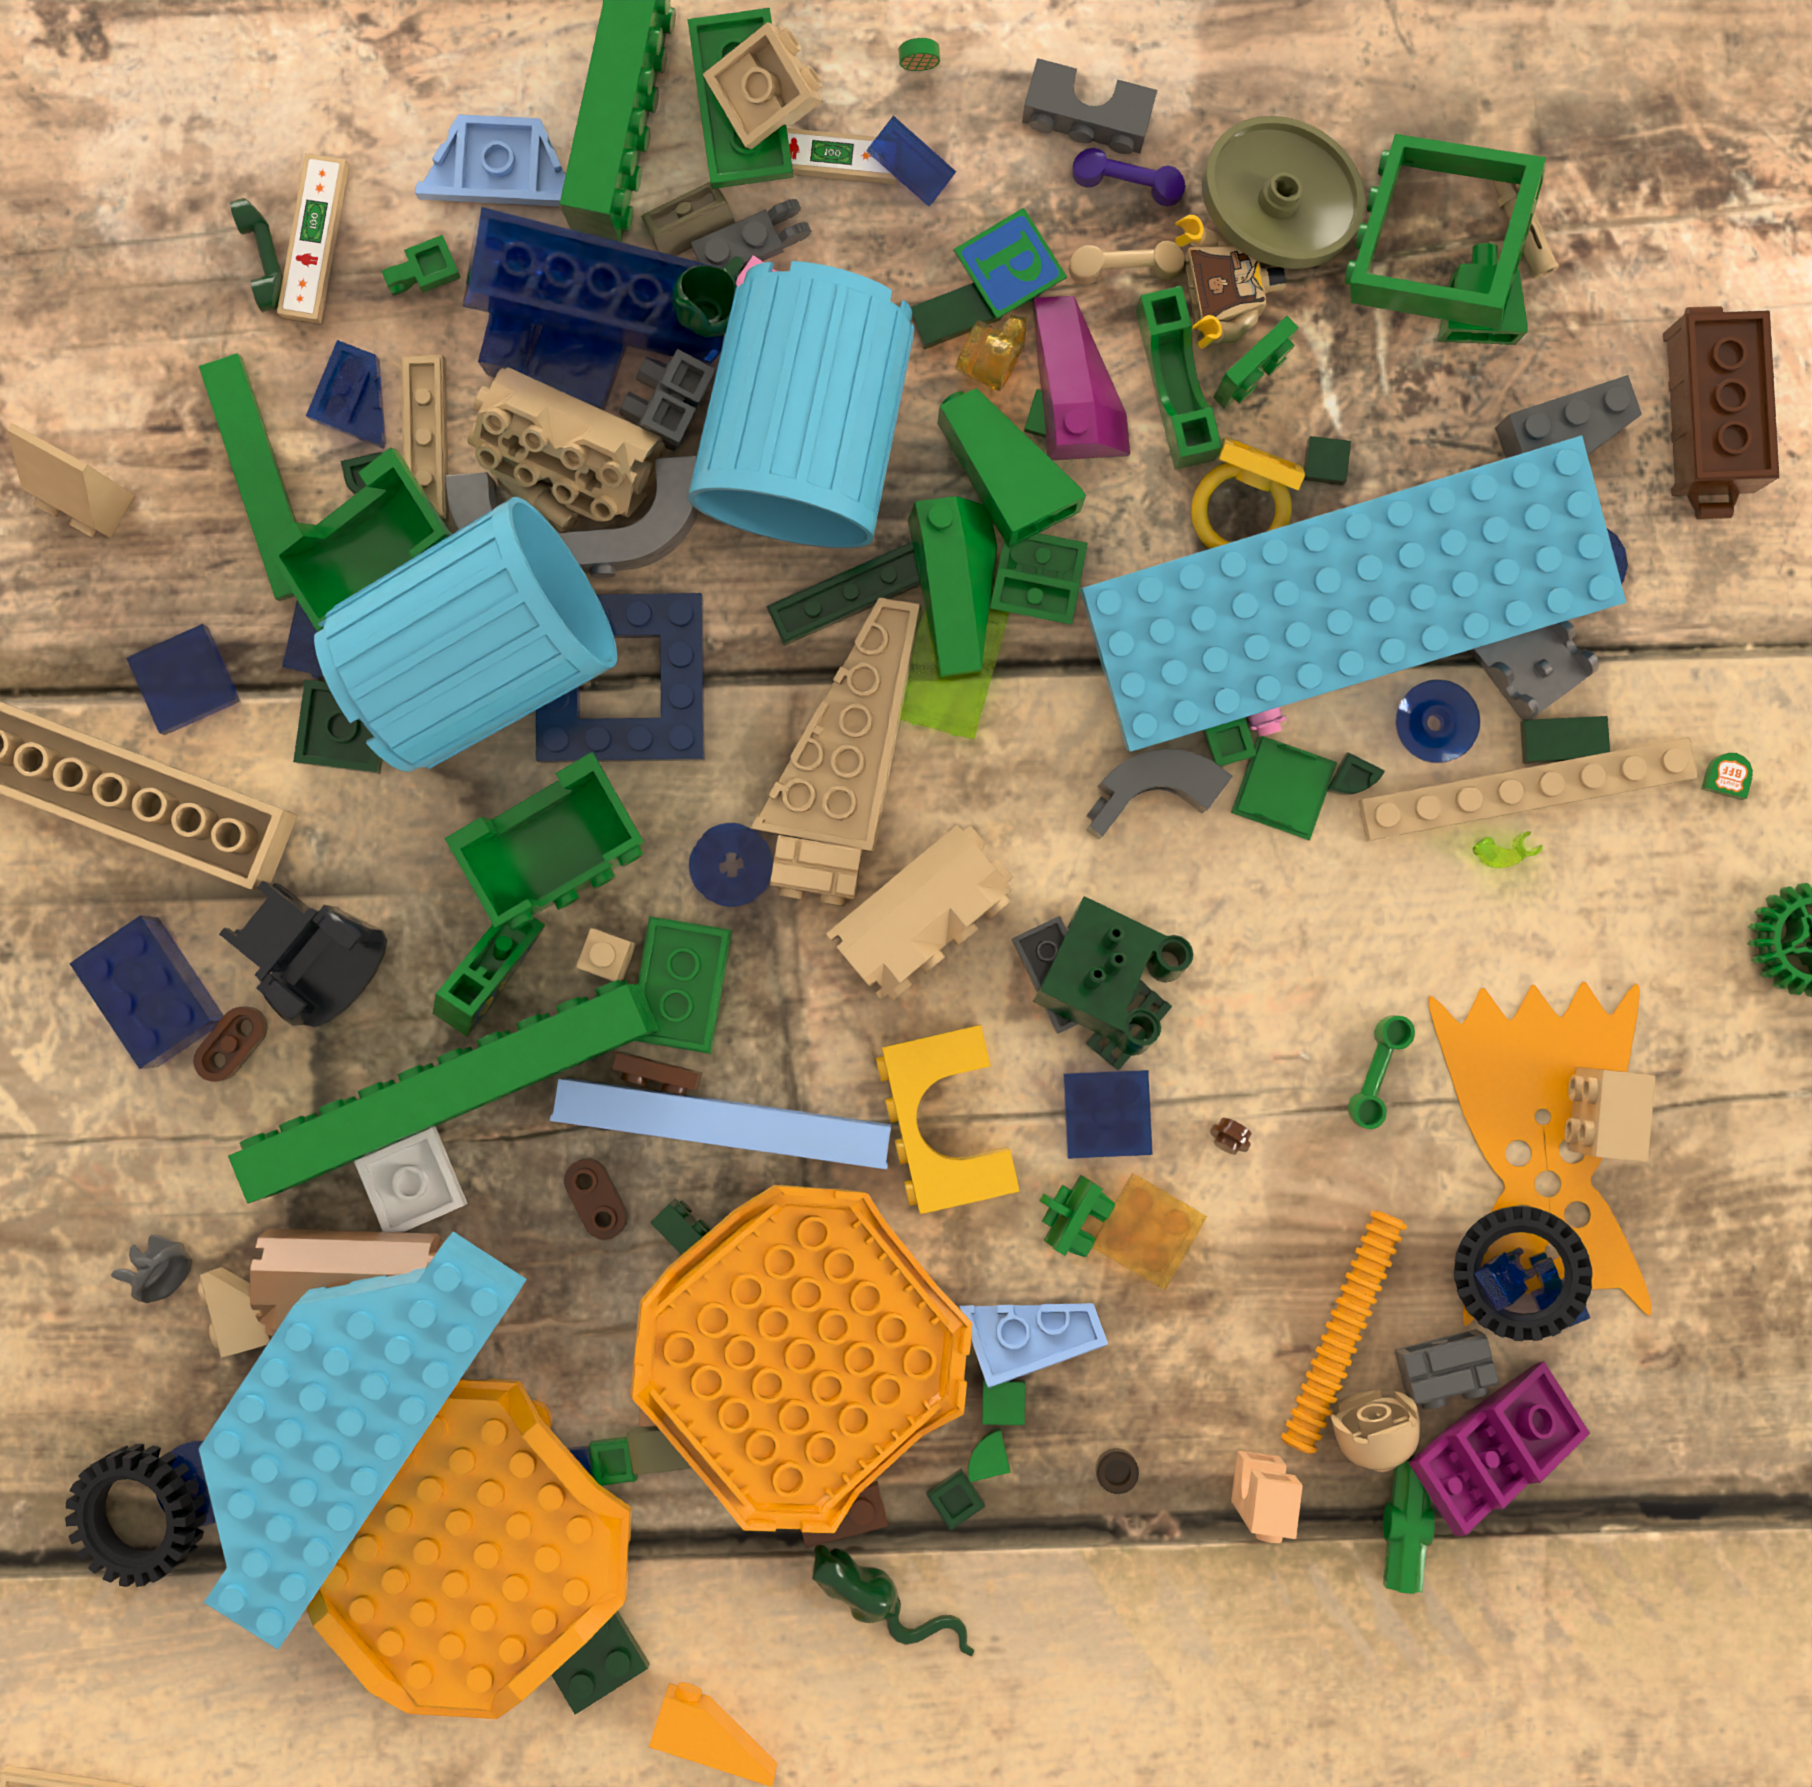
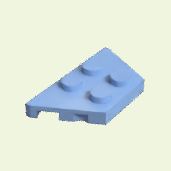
M458 114L448 131L447 140L439 146L432 158L434 164L423 182L419 181L415 187V194L419 200L560 207L559 203L565 173L541 118Z

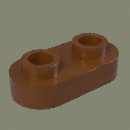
M236 1007L224 1015L194 1054V1068L200 1077L207 1081L218 1082L228 1080L238 1072L267 1034L268 1025L262 1012L253 1007ZM245 1020H249L252 1024V1031L249 1035H245L241 1030V1025ZM219 1052L226 1059L225 1065L222 1068L216 1066L214 1061L216 1054Z
M589 1158L573 1163L566 1171L564 1185L586 1230L597 1239L607 1240L614 1238L625 1228L628 1214L606 1168L599 1161ZM582 1173L589 1174L592 1178V1185L588 1189L582 1188L578 1183V1178ZM600 1211H606L611 1215L612 1221L609 1226L599 1224L597 1215Z

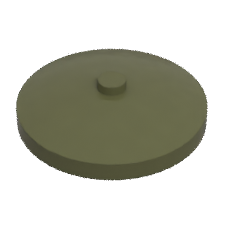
M1261 116L1237 123L1223 133L1216 141L1203 168L1202 196L1213 223L1232 245L1260 262L1291 269L1309 268L1326 263L1339 255L1347 247L1362 223L1365 211V191L1358 169L1346 151L1323 131L1305 122L1281 116Z

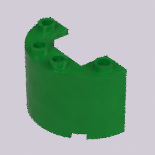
M390 447L358 473L367 486L317 525L294 522L263 546L316 631L324 628V626L320 627L318 623L326 619V613L332 610L335 605L452 535L399 451Z
M593 752L556 772L558 781L495 818L480 817L444 838L495 928L508 925L511 931H514L534 919L533 914L554 904L557 910L563 909L580 898L577 893L578 891L590 884L593 889L607 884L616 877L613 872L614 869L620 865L624 867L644 855L641 848L645 842Z

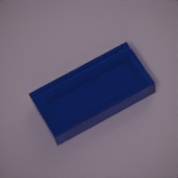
M894 115L866 150L927 206H930L956 173L949 164Z

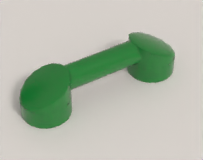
M1398 1015L1387 1016L1380 1020L1375 1027L1374 1038L1378 1044L1361 1092L1351 1097L1348 1103L1350 1118L1359 1127L1375 1129L1381 1126L1386 1119V1106L1377 1096L1394 1049H1404L1414 1040V1025L1406 1017Z

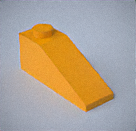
M680 1682L678 1685L669 1683L649 1747L772 1787L777 1762L709 1695L702 1694V1690L699 1687L685 1682Z

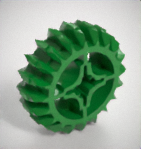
M1809 883L1797 884L1795 889L1791 886L1781 888L1780 896L1769 895L1765 898L1769 908L1760 907L1754 911L1762 922L1751 923L1748 926L1750 930L1758 933V938L1749 940L1747 945L1753 948L1758 947L1759 954H1756L1751 961L1755 964H1766L1760 975L1763 978L1774 977L1773 986L1775 988L1785 989L1788 986V993L1791 995H1801L1804 992L1806 996L1812 997V938L1806 943V946H1796L1805 942L1804 940L1812 934V914H1808L1805 907L1812 908V887ZM1785 922L1786 935L1781 940V931ZM1793 954L1798 956L1802 965L1808 966L1811 974H1806L1796 969L1785 956Z

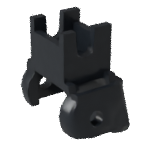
M262 881L257 888L268 896L266 901L243 929H236L233 932L230 928H223L219 935L260 967L255 973V976L261 982L256 989L263 994L269 1005L283 1020L292 1026L306 1025L318 1027L328 1023L344 1012L363 993L376 974L385 955L387 944L385 933L383 930L343 911L339 907L323 905L319 911L309 908L281 884L274 883L271 885L267 881Z

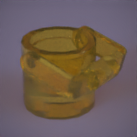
M1011 314L1001 330L978 320L961 350L955 370L1001 392L1020 354L1024 350L1027 318Z

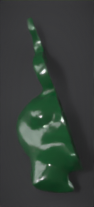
M817 1545L814 1548L815 1561L812 1579L816 1581L830 1598L846 1603L850 1607L854 1619L863 1623H876L887 1619V1628L890 1635L896 1642L904 1645L918 1643L942 1629L949 1628L954 1630L959 1636L960 1651L969 1656L973 1655L974 1649L967 1645L966 1626L960 1618L952 1615H941L917 1628L908 1629L899 1621L901 1601L893 1580L886 1572L873 1567H861L856 1564L848 1553L840 1549L834 1548L829 1552L823 1545Z

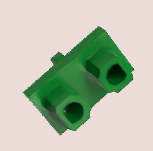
M1082 1175L1079 1176L1072 1190L1061 1185L1055 1198L1043 1193L1039 1201L1048 1206L1049 1209L1042 1222L1051 1227L1044 1241L1064 1256H1066L1067 1252L1087 1257L1096 1237L1081 1229L1088 1215L1105 1222L1115 1208V1203L1102 1193L1103 1188Z

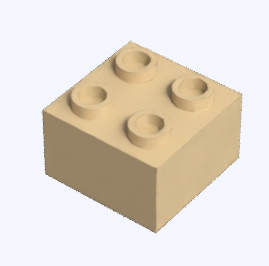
M1576 1067L1575 1075L1570 1078L1568 1087L1569 1099L1573 1101L1572 1118H1568L1565 1125V1140L1569 1143V1151L1601 1158L1648 1162L1655 1075Z

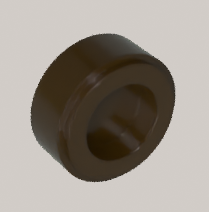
M1120 1448L1109 1449L1102 1453L1097 1460L1095 1467L1096 1476L1100 1485L1106 1491L1112 1494H1123L1130 1491L1136 1485L1139 1478V1468L1134 1457L1128 1451Z

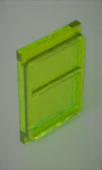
M989 607L983 664L980 672L940 678L926 608H924L915 640L900 720L910 722L912 725H921L950 733L952 736H961L974 740L1009 612L994 610Z

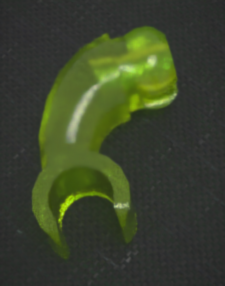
M1527 831L1513 839L1512 849H1504L1501 846H1497L1492 838L1486 837L1474 845L1473 853L1480 858L1481 863L1488 867L1496 869L1515 866L1527 857L1539 854L1543 849V845H1537L1531 851H1527L1523 846V841L1525 837L1532 833Z

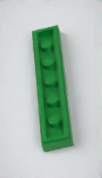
M238 353L200 365L199 369L276 600L282 601L294 597V594L263 546L297 521L243 358Z

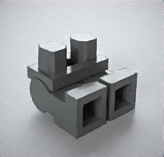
M677 349L673 359L670 358L668 364L645 357L636 380L655 389L650 401L628 392L620 407L619 414L630 423L661 436V442L664 443L665 448L675 451L676 448H679L695 415V411L698 409L713 379L716 369Z

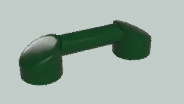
M241 198L231 201V212L239 232L242 235L254 233L265 274L263 277L251 280L256 303L262 313L278 308L283 276L269 229L270 226L263 215L247 199Z

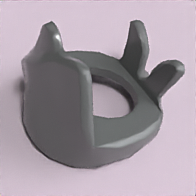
M150 1235L148 1249L144 1253L136 1245L130 1247V1261L137 1268L138 1272L116 1269L112 1272L111 1276L131 1284L132 1298L143 1303H150L167 1298L185 1281L191 1271L192 1259L185 1251L183 1243L170 1241L158 1235Z

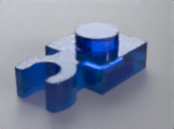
M1520 1247L1508 1253L1503 1252L1492 1257L1474 1273L1497 1311L1511 1306L1528 1290L1524 1281L1533 1278L1536 1274L1534 1267L1526 1270L1521 1265L1520 1255L1524 1251Z

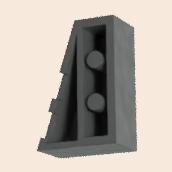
M1626 375L1511 413L1495 427L1505 458L1581 435L1583 436L1587 455H1590L1641 416L1642 412L1629 376Z

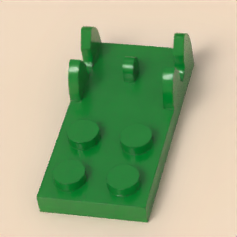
M770 7L687 19L711 188L717 189L794 178L787 126L785 124L753 149L746 148L703 76V73L767 22L772 24Z

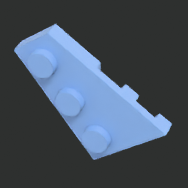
M1093 1303L959 1306L960 1310L973 1323L971 1341L988 1388L1108 1345Z

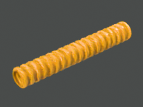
M1378 1210L1370 1212V1216L1373 1219L1371 1224L1366 1223L1365 1229L1368 1232L1366 1236L1361 1235L1360 1241L1363 1244L1361 1248L1356 1247L1355 1253L1358 1256L1356 1260L1352 1259L1350 1265L1353 1266L1351 1273L1346 1272L1345 1274L1348 1281L1346 1285L1341 1284L1340 1290L1343 1291V1294L1335 1299L1338 1306L1336 1309H1331L1332 1321H1327L1325 1324L1328 1331L1320 1336L1323 1343L1322 1346H1316L1315 1351L1318 1353V1356L1310 1361L1313 1368L1306 1371L1307 1383L1302 1382L1300 1388L1303 1390V1393L1295 1398L1296 1402H1298L1297 1408L1292 1407L1290 1411L1293 1418L1292 1420L1287 1419L1285 1425L1288 1427L1287 1432H1282L1280 1436L1285 1444L1307 1454L1317 1452L1318 1448L1315 1446L1316 1440L1321 1441L1323 1437L1320 1430L1327 1427L1326 1416L1332 1415L1333 1411L1330 1409L1331 1403L1336 1404L1338 1398L1334 1395L1336 1391H1341L1343 1387L1340 1384L1341 1378L1346 1379L1348 1375L1344 1370L1346 1366L1352 1365L1353 1361L1349 1358L1351 1353L1356 1354L1358 1350L1355 1347V1343L1362 1340V1335L1359 1334L1361 1328H1367L1368 1324L1364 1321L1366 1316L1371 1317L1373 1313L1369 1310L1371 1304L1377 1303V1299L1374 1296L1376 1291L1381 1292L1382 1286L1379 1283L1381 1279L1386 1280L1387 1274L1384 1271L1386 1267H1391L1392 1262L1389 1260L1390 1256L1397 1253V1249L1394 1246L1396 1242L1401 1243L1402 1237L1399 1236L1400 1231H1405L1407 1228L1404 1221Z

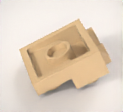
M769 22L703 73L704 78L742 143L749 149H753L782 125L792 126L823 102L817 91L822 87V82L811 66L806 65L803 67L796 53L801 50V47L795 36L788 28L781 30V28Z

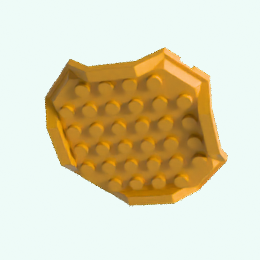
M773 1185L733 1210L668 1266L640 1300L630 1396L704 1481L743 1530L776 1531V1529H800L802 1532L835 1533L857 1496L923 1435L964 1415L967 1382L964 1380L966 1355H970L973 1323L937 1286L886 1223L868 1193L853 1190Z
M462 1377L313 1597L306 1611L314 1629L371 1694L403 1712L419 1715L499 1719L528 1697L585 1645L626 1602L629 1567H627L628 1545L631 1538L632 1507L599 1485L540 1418L520 1380L490 1378L488 1380L463 1379Z

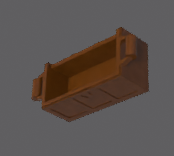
M1722 306L1687 307L1684 315L1663 333V342H1667L1668 386L1671 403V441L1673 443L1675 484L1671 488V496H1687L1695 510L1696 519L1732 518L1739 494L1755 493L1780 478L1770 310L1723 312ZM1728 495L1729 502L1699 503V496Z

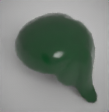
M735 256L723 268L708 265L693 266L678 277L673 288L672 299L674 312L682 326L689 328L700 336L708 338L718 337L726 333L737 287V278L744 264L742 257Z

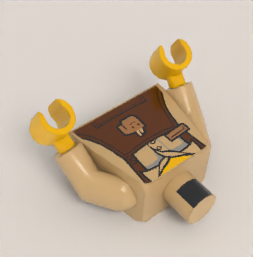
M1188 215L1175 222L1176 226L1182 227L1185 231L1184 234L1175 238V242L1179 247L1189 243L1194 246L1188 248L1184 268L1195 322L1192 330L1196 329L1197 338L1204 337L1197 344L1199 348L1203 349L1211 343L1237 342L1257 324L1258 318L1266 306L1265 293L1285 290L1286 278L1284 268L1276 266L1260 268L1258 260L1237 249L1221 233L1203 227L1201 220L1197 216Z

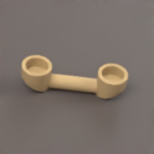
M1162 241L1157 244L1155 249L1102 252L1099 247L1094 245H1085L1072 255L1069 273L1077 283L1088 285L1099 278L1102 269L1151 266L1153 273L1158 278L1171 280L1182 272L1185 256L1181 248L1171 241Z

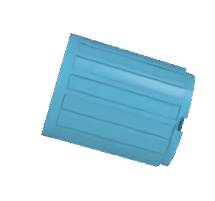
M792 261L790 271L772 272L774 263L765 262L757 264L746 272L744 283L737 286L691 480L688 501L694 508L717 521L776 540L826 548H858L872 543L875 534L877 516L915 328L911 324L912 309L904 300L901 301L900 307L890 301L892 294L890 288L847 270L816 263Z
M519 497L507 500L474 522L335 605L332 610L326 613V619L318 623L320 627L324 626V628L314 634L315 650L320 668L340 709L350 723L360 718L374 736L367 740L366 744L385 762L404 772H412L420 767H428V769L435 767L614 667L617 663V648L612 629L587 576L551 524L536 508Z

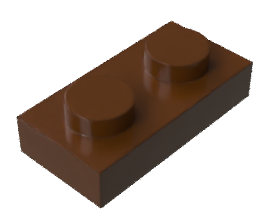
M616 1052L612 1066L613 1070L622 1072V1080L645 1085L647 1078L663 1082L661 1090L686 1096L687 1089L696 1090L699 1088L702 1072L626 1052Z
M878 1481L872 1482L857 1496L835 1533L802 1532L805 1547L810 1548L888 1527V1519Z

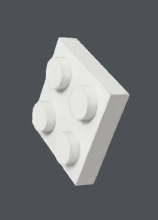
M436 1127L427 1129L354 1161L383 1232H405L468 1204Z

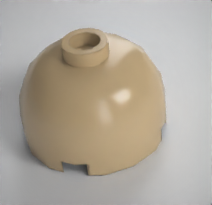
M1371 1390L1354 1394L1342 1400L1337 1405L1339 1413L1336 1416L1332 1413L1331 1421L1337 1443L1348 1460L1360 1467L1377 1472L1390 1471L1408 1460L1415 1453L1420 1438L1419 1413L1412 1398L1395 1391L1396 1399L1390 1397L1382 1398L1381 1390Z

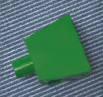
M1493 243L1474 245L1472 247V264L1459 265L1452 274L1448 287L1489 294L1497 268L1498 246ZM1519 268L1501 330L1441 319L1438 342L1516 345L1528 332Z

